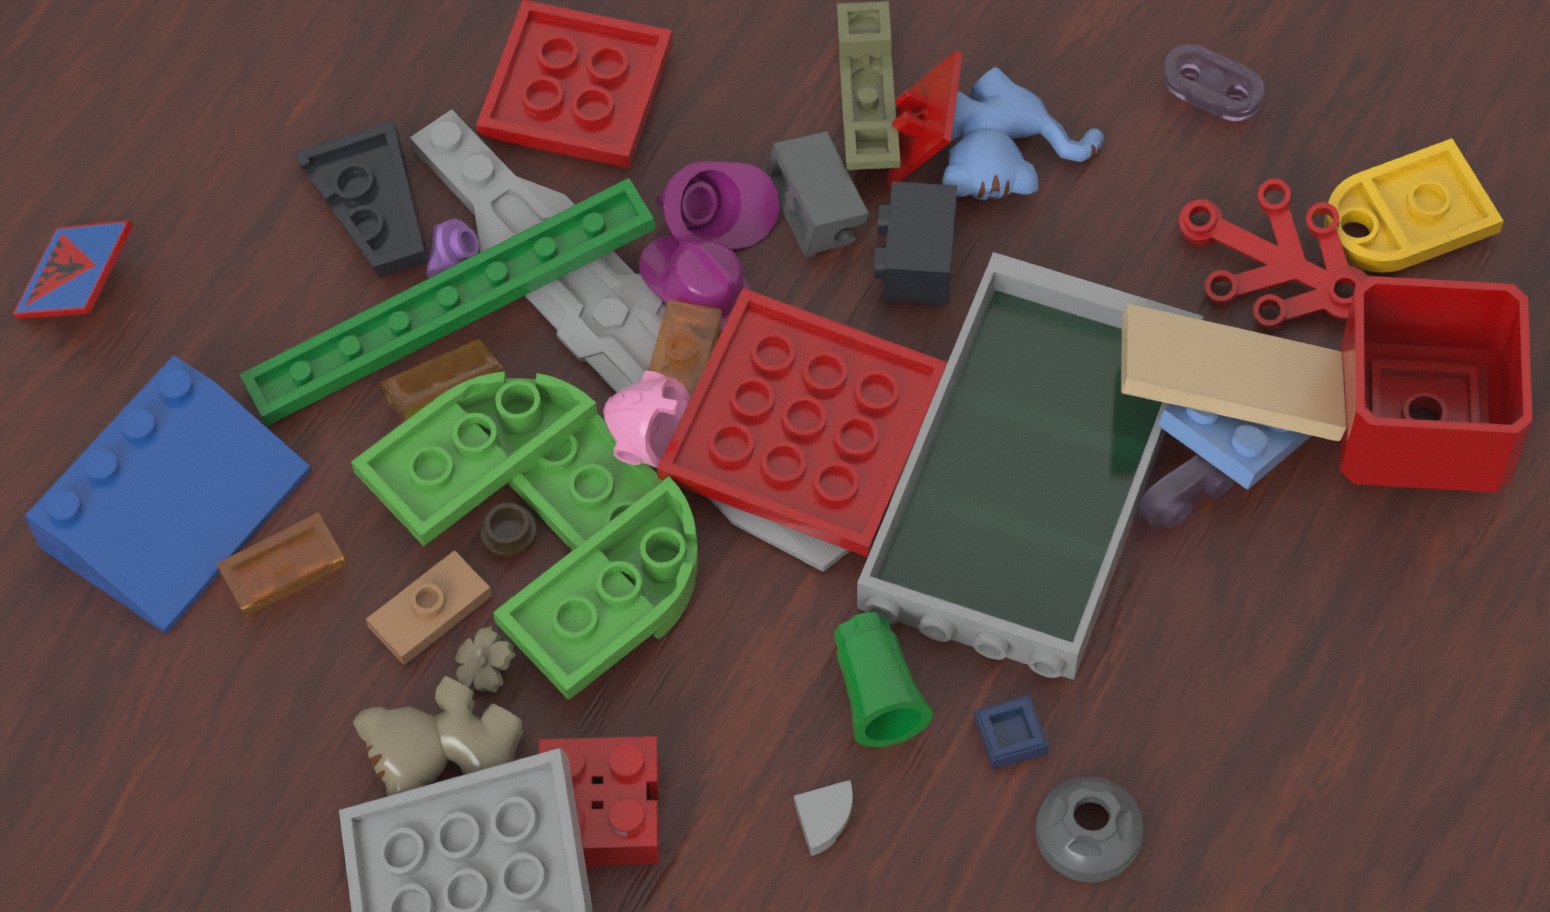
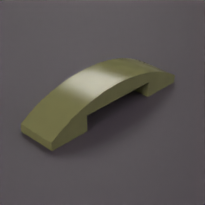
M889 1L838 3V45L846 170L900 168L898 130L891 124L896 119Z

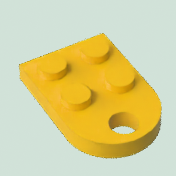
M1452 138L1348 177L1335 188L1328 202L1339 213L1338 235L1347 262L1357 268L1371 272L1385 273L1402 270L1500 233L1504 222ZM1326 214L1324 228L1330 226L1333 222L1332 217ZM1351 222L1360 223L1369 230L1370 234L1362 238H1354L1347 235L1343 231L1342 226Z

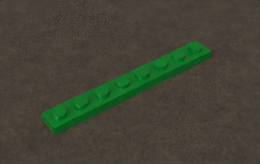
M627 178L239 375L267 427L655 230L654 218L631 180Z

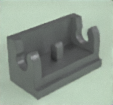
M825 131L773 143L766 174L770 176L778 191L779 206L805 259L814 257L818 252L839 248L855 241L856 237L852 229L839 231L866 223L869 213L828 132Z

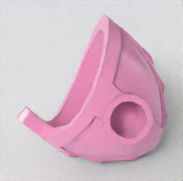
M645 371L640 382L632 384L609 397L603 413L610 434L616 442L613 455L618 460L631 465L644 463L658 468L691 398L682 383L675 378L666 377L658 372Z

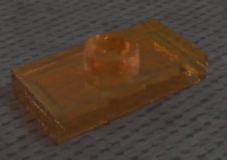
M668 300L648 371L658 372L666 377L675 378L683 384L689 395L692 396L714 350L722 321L721 309Z
M477 339L381 382L385 398L405 422L450 388L478 376L504 372V369L480 339Z

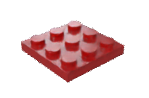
M522 0L476 123L478 136L630 168L673 45L672 30Z

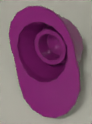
M699 161L687 164L670 178L663 194L656 196V204L662 207V213L671 234L680 242L684 240H714L726 245L730 249L750 247L764 239L776 224L780 208L778 191L770 176L756 166L738 162Z
M667 235L654 240L644 248L639 259L640 276L647 286L688 326L704 332H722L742 288L751 291L743 275L742 264L737 255L726 245L714 240H684L680 242L673 235Z

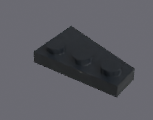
M393 121L293 153L301 168L379 278L430 261L399 131Z

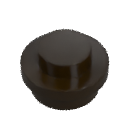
M501 503L490 509L483 518L480 526V535L483 545L490 553L502 558H513L524 554L533 546L537 537V527L534 517L527 509L515 503Z

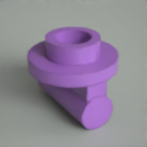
M451 219L433 227L429 252L430 261L428 262L426 272L429 278L478 254V238L474 231L464 222L458 219Z

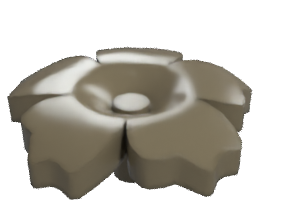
M492 626L479 629L474 640L468 638L458 649L455 661L461 664L456 671L458 682L467 686L473 692L476 689L481 692L490 691L496 693L497 689L503 685L500 670L507 669L510 660L516 656V653L513 651L514 645L508 641H502V635L498 634L497 629Z

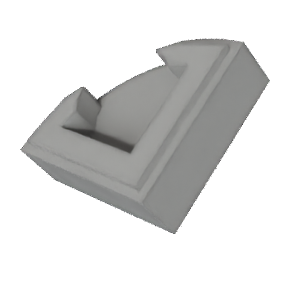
M850 780L794 795V805L811 856L831 847L846 827L853 809V792Z

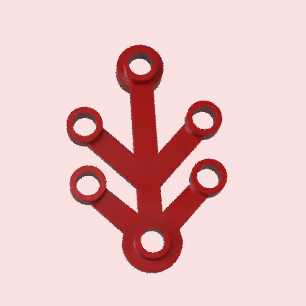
M1280 179L1267 180L1258 190L1259 206L1269 216L1278 246L1222 219L1218 206L1209 200H1193L1183 207L1179 215V226L1181 235L1186 242L1196 247H1206L1218 242L1264 265L1235 275L1225 270L1211 273L1205 281L1206 297L1211 304L1217 307H1226L1231 305L1238 297L1296 281L1313 290L1285 300L1273 294L1263 295L1257 299L1253 306L1254 321L1259 328L1265 331H1275L1281 328L1287 321L1325 311L1333 318L1347 320L1353 296L1340 298L1335 294V289L1341 284H1350L1355 288L1368 276L1359 268L1348 266L1338 235L1339 213L1333 205L1325 202L1317 203L1308 210L1306 215L1307 230L1313 237L1319 240L1326 270L1305 260L1289 209L1291 205V191L1289 186ZM1277 190L1282 192L1285 198L1278 204H1270L1264 199L1266 194ZM1198 212H1204L1211 218L1206 225L1196 226L1191 223V217ZM1320 214H1326L1332 217L1333 222L1326 228H1319L1313 224V219ZM1221 281L1228 282L1232 286L1231 291L1224 296L1215 295L1211 291L1212 287ZM1272 305L1280 310L1279 316L1274 320H1265L1260 316V311L1266 306Z

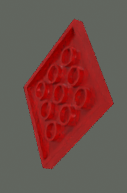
M742 288L657 468V479L663 481L670 476L678 487L868 557L948 362Z

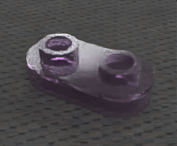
M1193 44L1178 46L1171 50L1165 58L1163 83L1166 89L1174 96L1230 121L1248 120L1259 112L1264 95V83L1261 77L1252 69L1204 47ZM1183 76H1192L1195 80H1189ZM1231 97H1238V98H1240V99H1242V100H1233V99H1230V98H1231Z
M1197 454L1150 487L1139 500L1136 511L1151 528L1157 529L1166 526L1168 529H1171L1182 523L1190 515L1193 506L1208 496L1211 499L1222 496L1233 486L1235 480Z

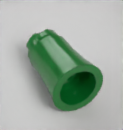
M866 612L855 615L849 621L839 624L834 631V641L838 649L836 656L844 677L850 702L855 740L867 747H886L904 742L918 735L930 724L933 718V711L912 676L898 638L891 631L888 620L879 617L877 612Z

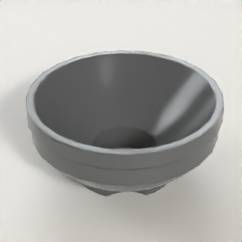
M1082 776L1062 782L1049 792L1042 802L1036 817L1035 836L1037 846L1044 860L1055 871L1079 882L1095 883L1119 876L1132 865L1142 846L1144 826L1137 803L1123 787L1102 777ZM1084 803H1096L1106 809L1109 814V822L1100 830H1086L1076 823L1073 815L1074 811Z

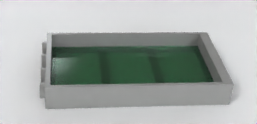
M993 252L857 582V609L863 610L865 613L877 612L879 617L887 619L889 624L897 621L918 628L925 636L936 641L946 642L951 639L972 646L978 653L991 659L1001 660L1006 657L1027 664L1034 672L1045 677L1056 678L1063 676L1074 680L1166 431L1158 426V422L1164 409L1170 405L1169 403L1121 393L1123 313L1127 303L1200 320H1203V316Z

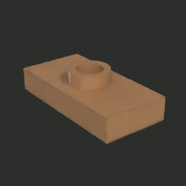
M454 550L366 618L368 628L403 665H406L492 597L491 587Z

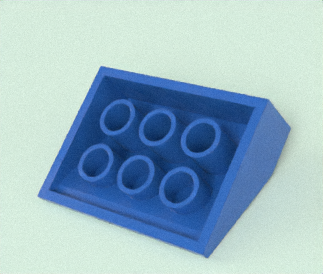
M173 355L25 515V518L39 548L167 635L309 475L311 467L216 382Z

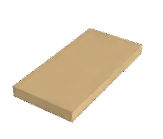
M1127 303L1122 316L1121 393L1334 441L1341 440L1347 428L1341 351Z

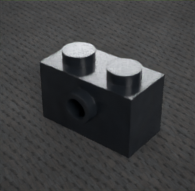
M892 182L890 203H880L878 235L887 236L886 246H876L874 260V279H884V301L949 305L957 186Z

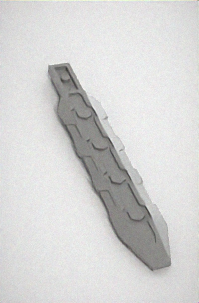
M452 109L410 137L412 150L475 215L480 253L575 205L563 193L515 176ZM614 251L525 295L557 330V338L580 362H587L615 393L640 382L645 371H654L666 377L675 378L683 384L689 395L692 396L714 350L710 344L704 345L647 286L640 274H635ZM710 499L733 525L823 572L850 552L847 549Z

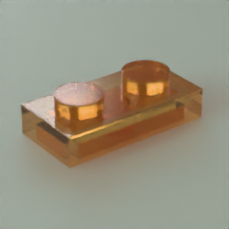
M319 513L217 563L220 575L244 617L346 566L341 550Z

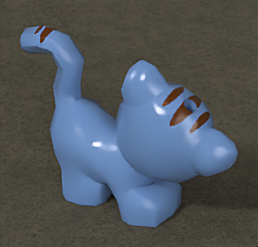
M994 67L974 84L969 97L960 91L957 92L951 140L959 137L963 138L949 150V166L945 169L942 185L957 186V197L970 195L979 200L1004 198L1012 192L1029 195L1038 190L1037 173L1032 164L1023 160V154L1012 139L1030 138L1040 133L1048 140L1060 158L1082 162L1099 152L1104 143V135L1099 129L1092 128L1084 134L1079 142L1069 139L1062 125L1048 114L1041 98L1028 89L1015 84L998 67Z

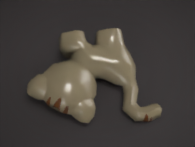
M445 676L436 688L435 693L437 709L440 711L438 714H429L411 705L395 709H387L382 706L368 707L358 713L353 721V725L360 738L366 742V753L377 776L386 785L387 796H391L433 783L443 773L448 761L456 763L464 775L515 761L514 753L524 732L521 729L523 726L522 720L495 704H490L481 718L471 713L475 703L472 700L474 692L462 683Z

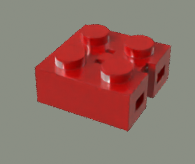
M657 736L539 739V754L561 748L568 755L585 865L660 864V831L657 800H659V750ZM592 778H603V784H592ZM647 784L649 785V792H650V799H651V800H648V801H647Z

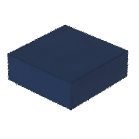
M1030 695L974 710V722L992 770L1048 754V743Z

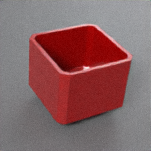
M1376 276L1366 278L1355 287L1340 347L1343 361L1347 425L1340 440V471L1352 483L1357 485L1479 492L1500 491L1513 477L1532 424L1528 296L1514 284ZM1417 407H1425L1432 410L1437 415L1439 421L1414 420L1411 418L1409 411Z

